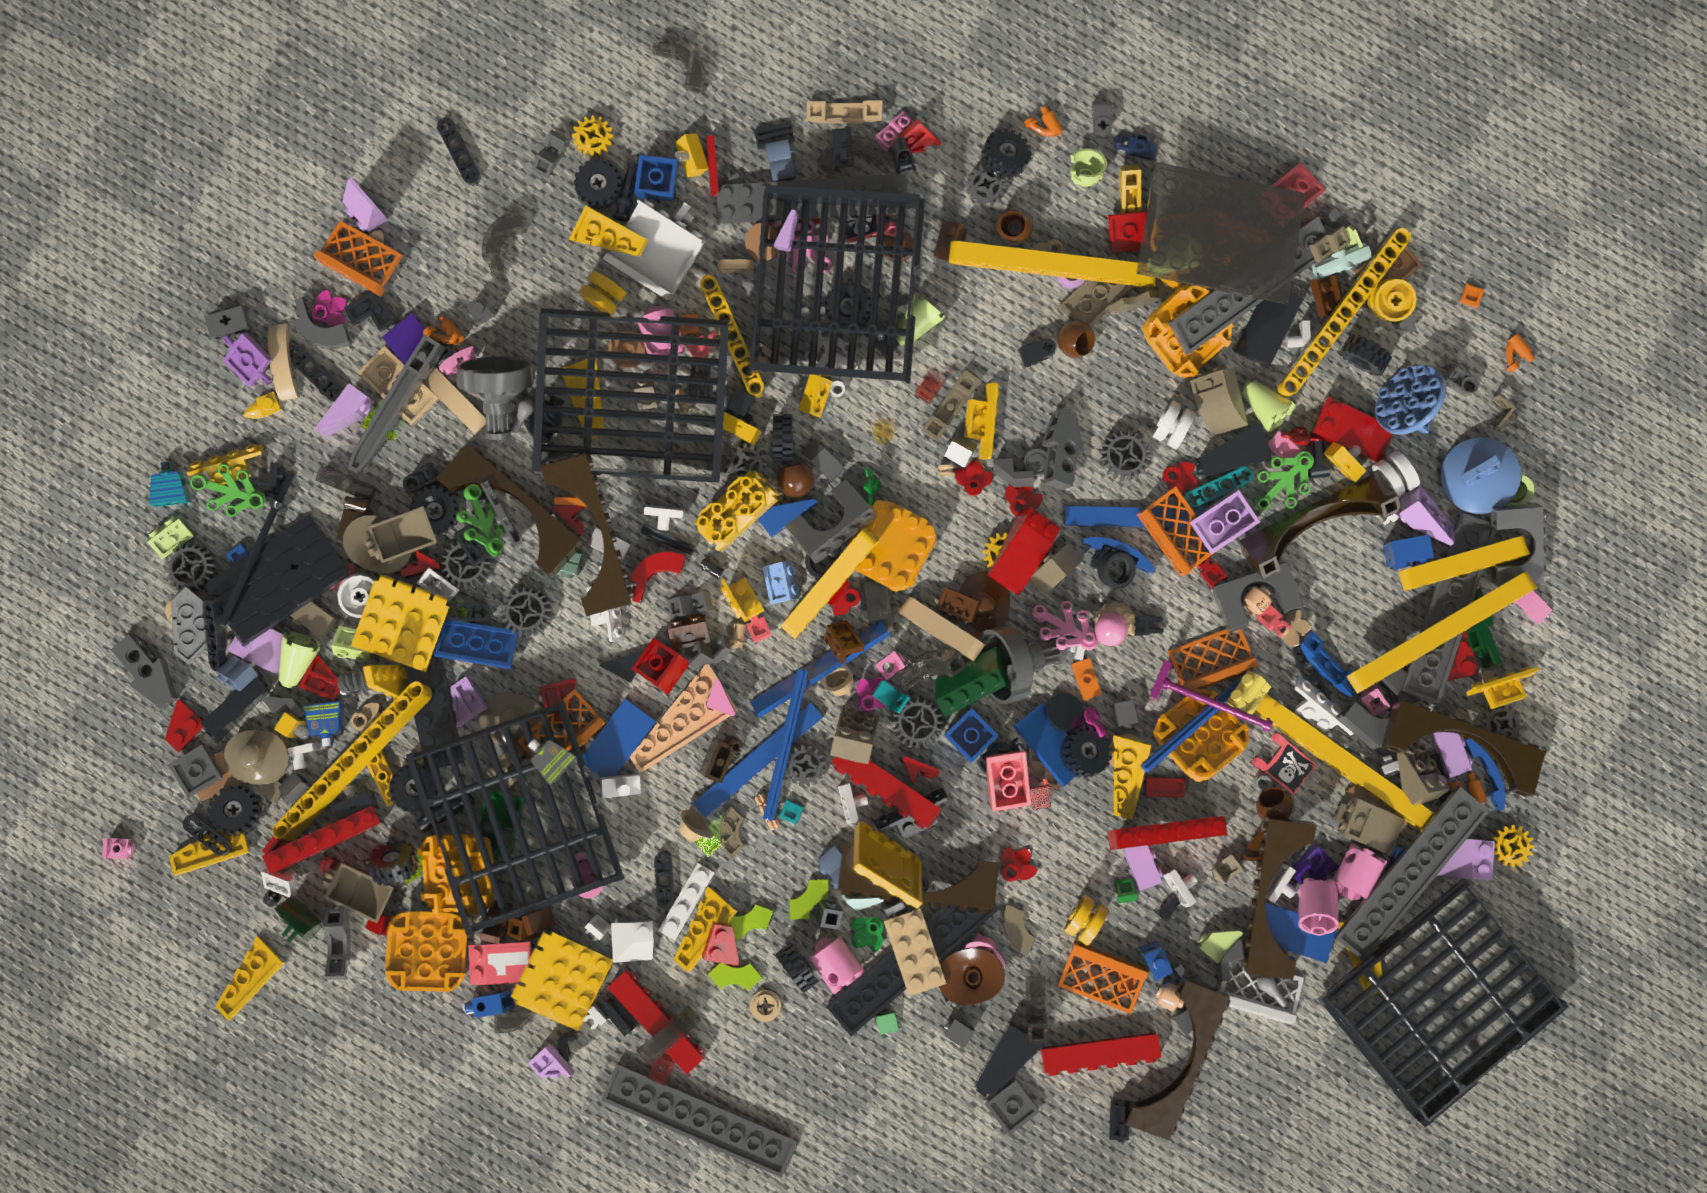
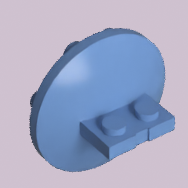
M1421 364L1402 368L1378 392L1375 416L1379 425L1387 432L1396 435L1408 434L1416 430L1422 434L1429 433L1431 419L1440 410L1446 396V382L1443 375L1429 365Z
M1472 438L1458 444L1448 453L1441 469L1442 488L1447 498L1459 509L1473 514H1488L1492 512L1493 507L1506 506L1516 495L1521 481L1520 464L1515 454L1505 444L1491 438Z

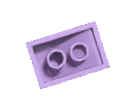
M350 177L347 181L342 201L346 205L344 210L351 218L355 216L358 219L356 224L363 232L367 230L371 234L388 219L353 178Z
M348 383L314 430L324 437H328L365 418L366 415L369 416L375 408L373 406L375 402Z
M1421 485L1401 497L1400 505L1402 510L1399 511V517L1404 523H1408L1411 528L1430 535L1446 544H1454L1455 526Z
M1237 488L1190 521V524L1211 554L1260 523Z
M271 628L244 647L235 636L227 651L279 675L283 633Z
M1466 839L1437 875L1492 881L1495 841Z

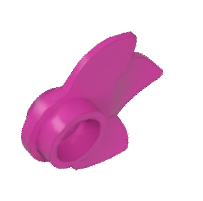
M328 290L321 292L316 298V305L311 310L312 319L317 323L326 322L330 326L344 323L346 319L341 313L344 307H346L347 300L341 297L331 298ZM319 311H324L322 317L318 316Z
M883 677L873 678L869 682L864 678L859 680L856 691L859 695L857 703L861 710L869 712L875 707H885V705L872 696L881 680H884ZM866 698H869L870 703L868 705H864V700Z
M1087 707L1086 711L1083 712L1086 722L1095 726L1100 738L1106 735L1105 738L1107 739L1108 732L1099 720L1101 718L1100 713L1096 708Z

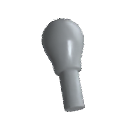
M523 399L520 401L511 432L517 434L523 421L534 412L535 404L532 400Z
M1262 975L1258 977V987L1271 997H1274L1281 1007H1285L1288 1002L1279 992L1274 978Z

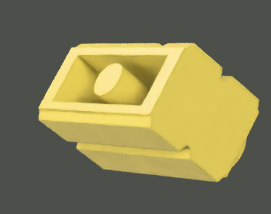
M1247 671L1231 693L1227 703L1237 709L1253 714L1271 686L1260 675Z

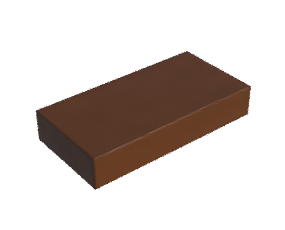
M550 907L522 917L527 935L556 925Z

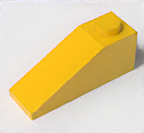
M1138 165L1119 166L1121 213L1141 211V169Z

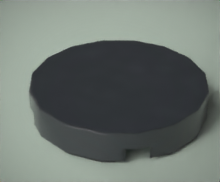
M1059 693L1047 702L1045 715L1053 728L1058 731L1067 732L1081 724L1083 708L1081 702L1075 696L1069 693Z

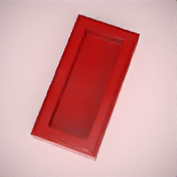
M1145 777V797L1185 798V778Z

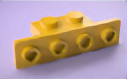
M996 382L986 384L984 401L967 400L964 438L980 440V460L991 459L994 451L993 437L996 432L995 417L997 416L996 407L999 396V383Z
M252 444L244 450L238 451L236 449L228 452L227 455H215L203 462L201 460L195 461L188 467L187 474L190 476L207 471L211 481L224 485L227 483L223 476L218 473L217 468L221 463H227L230 466L229 472L234 481H238L236 475L240 469H246L249 472V477H251V471L246 459L261 455L264 447L262 444ZM220 467L222 472H227L226 467ZM239 473L241 478H246L245 473Z
M1528 666L1519 670V673L1516 674L1512 671L1503 675V678L1500 679L1498 676L1487 680L1488 683L1477 682L1471 685L1472 689L1466 692L1467 696L1484 692L1491 709L1524 699L1527 695L1520 680L1534 675L1539 671V668L1531 669Z

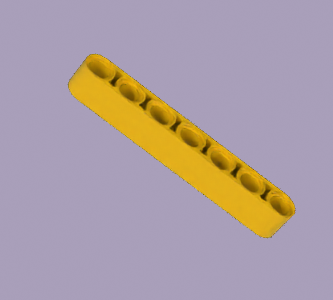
M705 275L700 280L702 292L716 320H720L724 315L730 318L728 323L729 334L736 333L738 336L733 341L728 340L729 352L747 392L755 396V398H760L765 390L758 371L750 375L743 374L744 368L750 367V353L716 278L712 275ZM708 281L714 283L711 289H706L704 285ZM719 298L722 300V303L719 306H714L712 301ZM736 351H745L744 357L737 358L735 356ZM758 384L761 386L759 392L754 393L750 390L751 386Z
M863 528L784 621L781 628L796 639L880 540L868 529Z
M1524 536L1411 567L1398 572L1403 590L1408 591L1530 555Z

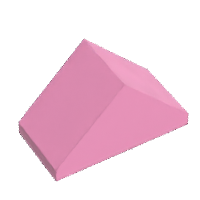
M717 679L714 682L706 707L734 716L736 712L720 679Z

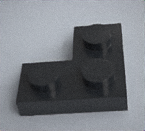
M373 292L344 307L354 326L370 316L380 332L397 323L382 296L380 297Z

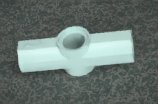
M1363 243L1362 247L1356 246L1349 250L1344 249L1332 254L1321 262L1313 264L1312 269L1315 277L1325 278L1335 273L1340 274L1343 270L1347 271L1353 268L1354 265L1371 259L1369 246Z

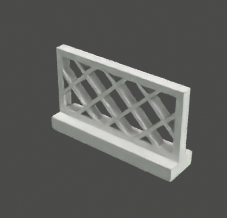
M1236 961L1235 963L1240 965L1242 972L1234 976L1230 970L1231 980H1233L1238 990L1233 993L1226 992L1230 997L1229 1007L1287 1024H1294L1304 978L1294 975V980L1296 979L1298 984L1297 988L1292 992L1289 991L1285 984L1289 979L1283 980L1278 978L1280 982L1276 985L1282 984L1287 993L1283 997L1287 998L1289 996L1293 1003L1290 1011L1281 1007L1277 1001L1266 1004L1261 997L1266 992L1259 993L1254 985L1258 979L1252 981L1249 974L1242 967V961ZM1244 973L1249 984L1241 988L1235 978ZM1227 982L1221 983L1220 990H1225ZM1250 985L1257 995L1251 999L1246 998L1242 991Z

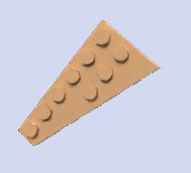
M709 664L703 666L701 671L694 677L692 682L630 756L639 773L647 770L731 716L706 707L714 682L718 679ZM726 692L735 712H738L737 707L735 706L732 699Z

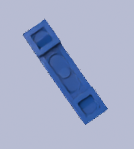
M1105 537L1084 538L1082 544L1097 551H1100L1103 545H1107L1116 551L1127 553L1137 560L1136 568L1151 575L1156 570L1142 553L1118 540Z
M1310 630L1300 643L1306 658L1314 669L1332 686L1349 697H1354L1356 691L1347 678L1353 672L1351 670L1344 671L1322 648L1324 642Z
M1470 738L1464 739L1467 753L1471 758L1479 757L1494 790L1488 792V795L1497 811L1504 810L1505 790L1497 766L1479 744Z

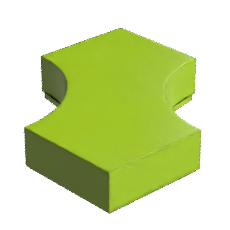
M828 879L809 880L806 891L800 897L790 899V919H809L812 908L820 900L829 899Z
M755 904L749 913L742 916H733L728 924H731L733 927L735 939L741 941L743 936L752 929H767L774 911Z
M719 963L708 973L720 989L729 984H737L748 991L763 978L751 963L743 967H732L725 963Z

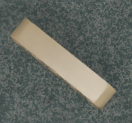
M910 596L898 611L902 616L972 661H975L985 646L978 639Z

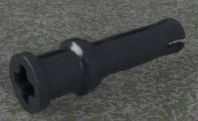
M628 163L621 196L616 200L618 204L616 212L613 214L614 219L622 222L629 221L630 208L633 206L632 195L638 165L634 163Z

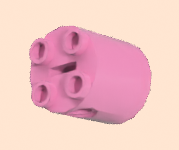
M654 306L648 308L642 318L660 319L661 316H676L673 309ZM637 322L641 334L671 336V324ZM644 342L647 354H670V343ZM678 344V354L685 352V344Z
M1351 843L1332 879L1337 885L1339 894L1351 901L1367 899L1387 861L1378 856L1375 858L1374 853L1366 848L1362 850L1361 847Z
M1304 879L1303 884L1298 889L1299 927L1303 931L1314 935H1324L1335 931L1339 926L1338 888L1335 886V882L1333 880Z
M825 936L814 944L815 953L809 957V960L833 994L843 988L842 986L851 984L858 976L865 972L841 936L835 939Z

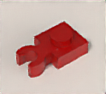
M1209 557L1205 560V563H1200L1196 566L1198 569L1203 570L1200 576L1211 589L1228 577L1216 562L1212 565L1209 563Z

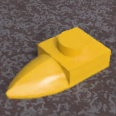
M271 392L256 398V401L245 410L243 416L255 419L281 411L276 393Z

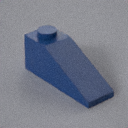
M810 499L772 506L758 518V521L769 536L773 538L785 529V526L799 515L802 516L817 505V501Z

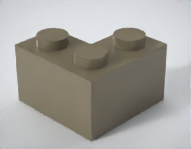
M1067 543L1064 547L1059 545L1043 560L1045 562L1043 566L1040 563L1030 581L1045 596L1084 559L1070 543Z

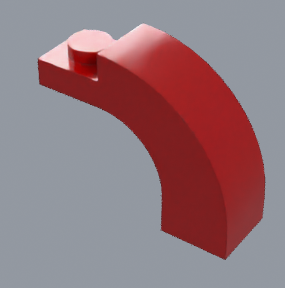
M660 552L640 562L630 578L631 582L637 583L636 586L632 587L634 595L632 601L639 604L642 603L646 585L653 575L659 572H671L681 575L686 556L675 552Z

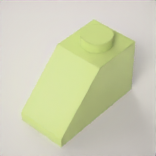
M1239 930L1204 933L1199 938L1198 943L1200 944L1197 947L1214 962L1219 963L1243 933Z

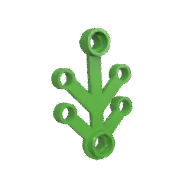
M1301 451L1295 457L1280 458L1279 456H1274L1271 458L1270 463L1274 468H1280L1282 465H1294L1289 471L1267 472L1261 470L1257 473V479L1263 483L1268 480L1280 479L1265 495L1260 494L1255 498L1254 504L1259 510H1267L1271 505V500L1285 486L1286 498L1284 504L1288 508H1294L1297 505V500L1294 498V476L1299 471L1300 484L1298 485V491L1301 494H1308L1310 492L1308 469L1312 467L1314 459L1307 451ZM1303 458H1307L1306 464H1301ZM1275 459L1280 460L1279 465L1273 464ZM1266 473V478L1260 479V475ZM1303 485H1307L1306 491H1301ZM1289 499L1294 500V503L1292 505L1287 504V501ZM1262 500H1266L1265 506H1260Z
M221 463L217 471L223 476L228 486L207 480L200 473L193 475L190 480V485L195 490H202L205 487L225 494L217 499H209L207 508L211 511L217 510L219 506L236 498L243 499L244 501L237 505L230 504L227 506L226 514L230 517L236 516L238 512L248 507L253 509L262 508L266 502L265 494L260 490H255L248 478L249 472L246 469H240L236 475L237 479L242 481L247 492L240 490L229 472L230 466L227 463ZM220 467H226L227 472H222ZM239 473H245L246 478H241ZM196 478H201L203 483H197ZM258 496L260 501H254L253 497ZM210 502H215L216 507H211ZM229 508H234L235 513H230Z
M471 484L464 489L463 495L467 500H470L477 518L470 515L468 511L461 510L456 514V519L460 523L468 522L483 531L485 535L484 537L478 534L474 528H469L464 531L466 540H475L485 546L488 554L498 556L504 548L501 540L504 527L502 524L500 527L496 520L493 522L496 512L491 507L490 502L486 504L487 514L485 517L478 500L481 496V489L478 485ZM492 523L495 529L494 534L491 531Z

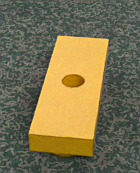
M381 750L368 763L367 767L387 807L394 804L388 792L389 782L394 772L383 750ZM382 773H385L386 778L384 780L381 779Z

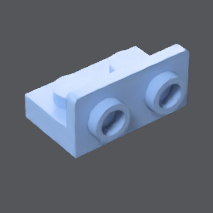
M790 561L762 567L770 605L799 599V588L794 577L795 569Z

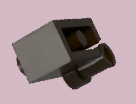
M345 497L344 500L350 503H343V507L348 509H343L337 540L343 542L345 530L352 521L362 516L373 515L370 508V499Z
M732 735L727 736L724 740L713 737L699 773L705 778L722 783L733 757L731 752L739 753L741 751L742 744L738 738Z

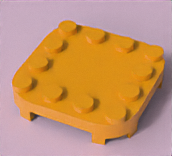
M1191 283L1178 288L1150 314L1142 325L1146 341L1167 369L1174 375L1184 378L1195 377L1200 374L1198 370L1224 346L1228 347L1232 342L1230 341L1232 327H1234L1231 323L1189 355L1184 354L1168 321L1209 293L1205 287Z
M877 500L871 506L876 518L863 528L868 529L880 541L855 571L890 588V590L898 592L899 590L913 587L916 583L919 572L933 548L937 546V533L933 525L926 519L893 502ZM860 529V530L856 533V535L852 536V538L850 539V541H849L847 547H848L849 544L855 539V537L861 532L862 529Z
M1194 689V691L1213 699L1218 696V693L1214 690ZM1186 696L1169 711L1162 714L1153 731L1158 744L1162 746L1201 712L1207 704ZM1219 710L1174 749L1169 756L1185 774L1195 781L1207 780L1216 775L1245 750L1249 744V728L1246 723L1242 724L1234 715Z
M442 833L456 876L465 875L466 873L453 834ZM436 834L426 837L421 847L417 850V855H422L424 893L420 894L421 900H425L434 913L458 912L444 871L447 866ZM461 834L473 871L485 868L474 834ZM483 837L493 864L490 840L487 837ZM487 875L476 879L486 909L495 904V895ZM469 882L461 884L460 888L468 912L471 914L479 913Z
M404 911L394 915L387 929L385 977L388 983L400 991L450 992L458 987L465 977L467 935L461 918L454 913H434L429 911Z

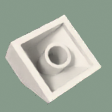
M652 921L611 923L613 963L652 960Z

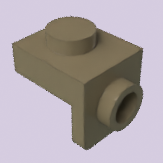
M638 380L634 383V392L655 393L653 381ZM636 400L639 411L657 407V401Z
M1232 852L1217 862L1211 871L1214 879L1224 885L1229 879L1244 870L1245 866Z

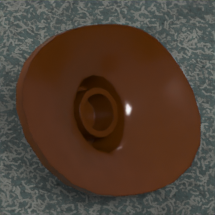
M980 571L972 574L964 581L959 590L961 593L981 600L976 614L977 622L970 623L969 625L960 622V618L956 617L960 629L976 639H979L985 630L1004 626L1010 608L1009 590L988 575L989 571Z
M966 949L955 952L944 959L940 965L946 984L939 986L942 994L955 1004L974 1005L986 1002L994 998L1002 990L1005 982L1003 964L997 956L983 949Z

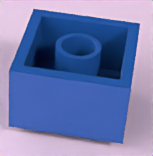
M639 155L635 184L636 197L674 202L679 170L678 160Z
M1430 535L1391 541L1382 545L1387 568L1393 567V570L1409 567L1411 563L1412 567L1429 563L1428 559L1434 558Z
M971 708L943 736L972 763L999 735Z

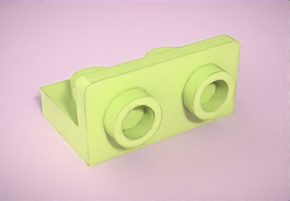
M180 515L169 517L164 522V526L160 529L156 527L148 534L147 542L162 559L171 554L173 549H178L179 545H183L194 537V534L181 520Z
M338 626L332 642L333 654L340 658H352L358 662H371L372 656L370 652L351 646L357 629Z

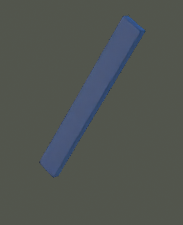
M1065 506L1064 526L1145 527L1136 514L1146 507ZM1163 508L1151 509L1156 517H1162ZM1167 508L1165 518L1175 520L1176 509ZM1191 508L1196 516L1206 510L1204 508ZM1180 509L1178 520L1188 522V512ZM1165 521L1164 528H1174V522ZM1178 523L1177 528H1187V524Z
M881 620L857 634L865 645L864 651L847 655L845 663L841 664L838 658L834 657L831 650L804 667L803 669L809 672L805 689L889 637L890 634ZM797 673L750 702L759 718L791 698Z
M812 703L799 712L792 744L823 718ZM784 726L726 774L722 783L717 782L693 803L705 818L777 757Z

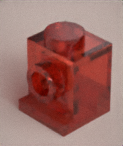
M658 1054L647 1079L666 1086L675 1062L668 1054ZM660 1065L665 1067L664 1072L658 1070Z

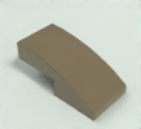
M1340 226L1315 240L1309 247L1315 262H1321L1333 252L1341 251L1351 242L1345 227Z

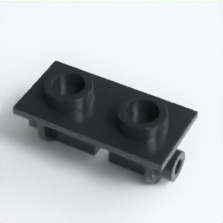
M614 994L600 1006V1009L624 1036L640 1024Z
M1111 1100L1109 1140H1117V1142L1129 1141V1126L1124 1121L1125 1110L1128 1108L1130 1100Z

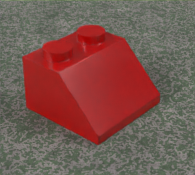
M653 638L631 669L666 694H669L689 666V663L681 655Z

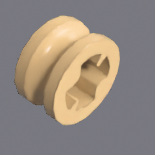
M939 465L938 469L940 472L938 476H954L955 472H953L955 465Z

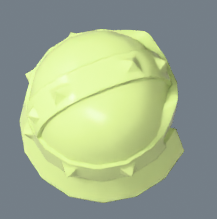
M1085 148L1077 150L1071 155V162L1074 164L1070 168V174L1074 184L1089 187L1095 185L1103 178V173L1107 168V159L1102 153L1094 149Z

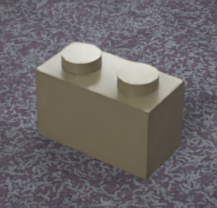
M313 601L290 615L293 617L292 621L300 627L303 625L309 629L308 633L316 639L318 637L325 638L338 621L337 618Z

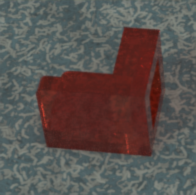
M927 376L922 384L917 387L914 395L931 405L943 387V383H938Z
M1043 779V786L1030 788L1033 810L1052 807L1047 779Z

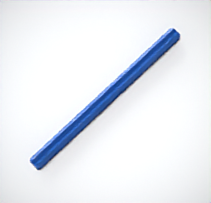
M805 669L797 670L763 814V819L773 821L775 818L809 673Z
M1246 672L1216 697L1215 700L1227 704L1231 693L1235 690ZM1207 705L1142 762L1141 769L1146 773L1151 771L1218 712L1219 709Z

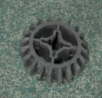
M1120 430L1119 437L1113 432V439L1107 437L1105 439L1107 443H1102L1101 446L1106 450H1100L1099 454L1105 455V457H1101L1099 461H1106L1102 469L1109 467L1106 474L1109 475L1111 472H1114L1113 479H1116L1118 475H1120V481H1124L1125 476L1128 481H1131L1132 475L1135 479H1138V472L1143 475L1145 473L1143 468L1149 467V464L1145 462L1151 460V457L1146 456V454L1151 453V449L1145 450L1149 443L1145 442L1142 444L1141 442L1144 437L1141 436L1138 440L1136 438L1137 432L1130 436V430H1127L1126 435H1124L1123 430ZM1119 441H1129L1125 448L1113 447ZM1134 444L1140 451V459L1132 451ZM1129 448L1127 459L1121 463L1123 460L1121 452L1124 453ZM1110 452L1118 458L1117 467L1111 461ZM1126 463L1138 465L1132 470H1122Z
M464 538V543L468 548L469 552L471 553L472 557L474 558V551L472 550L468 541ZM458 540L457 546L451 542L450 546L452 549L445 548L448 555H441L442 558L446 559V562H440V565L446 566L441 572L448 573L444 578L446 580L451 579L450 583L452 585L457 582V588L459 589L463 583L466 590L469 589V584H471L472 588H476V581L482 585L483 581L481 578L483 577L486 580L489 578L485 575V572H492L491 569L487 568V565L491 566L493 562L486 559L481 565L478 564L476 567L470 565L463 568L464 565L458 561H467L468 557L466 554L462 557H454L458 551L462 550V547ZM472 540L481 557L484 556L479 545H476V541ZM452 562L459 565V577L453 572ZM473 569L479 570L475 576L465 579L469 571Z
M188 542L185 547L181 544L179 545L180 550L173 549L175 554L168 555L171 560L170 562H165L169 566V568L164 570L165 573L169 574L166 579L171 581L170 585L172 587L176 586L175 589L177 591L186 585L195 593L196 591L203 592V586L213 579L211 578L212 575H217V572L213 571V569L218 567L217 564L213 563L216 557L211 556L212 551L207 550V547L204 545L200 546L198 543L192 545V543ZM190 554H199L202 560L194 561L193 558H190ZM189 576L193 582L184 583L180 577Z
M526 585L523 586V592H521L519 587H516L517 594L510 591L509 594L512 598L504 597L508 604H501V607L506 608V611H501L500 614L507 616L502 619V622H509L506 625V629L513 627L512 634L519 630V637H522L525 632L526 637L530 638L531 631L534 636H537L538 632L536 629L544 632L542 625H550L545 620L546 618L552 619V616L547 615V612H553V608H547L551 601L544 602L548 597L547 594H543L540 597L542 590L538 589L535 592L534 586H531L529 591ZM527 596L523 605L514 606V603L519 598ZM533 597L539 601L542 612L534 610ZM529 606V610L535 614L530 613L524 617L525 614L518 609H527ZM512 611L519 613L520 626L514 622ZM532 617L540 618L536 624L526 627V624H528Z
M363 668L344 673L337 678V685L341 694H355L372 690L367 687Z
M916 696V702H913L910 697L908 700L910 704H906L899 714L893 713L894 717H898L897 721L893 720L891 722L892 724H898V727L893 728V732L899 730L900 733L896 738L898 739L903 736L902 744L909 740L908 747H912L913 742H916V748L920 747V742L923 743L924 747H927V740L931 744L934 743L931 738L932 736L937 739L940 737L935 733L936 730L939 732L943 731L942 728L938 727V724H944V721H938L937 718L943 716V714L939 713L936 715L935 711L939 709V706L933 709L931 706L934 704V701H930L928 705L926 704V697L923 698V702H919V696ZM920 706L916 716L903 715L907 709ZM925 708L932 714L934 724L924 720ZM921 712L920 721L928 726L922 725L921 727L919 725V728L914 732L915 723L908 719H916ZM901 720L911 724L912 731L910 736L904 732ZM920 728L932 730L926 737L916 739Z

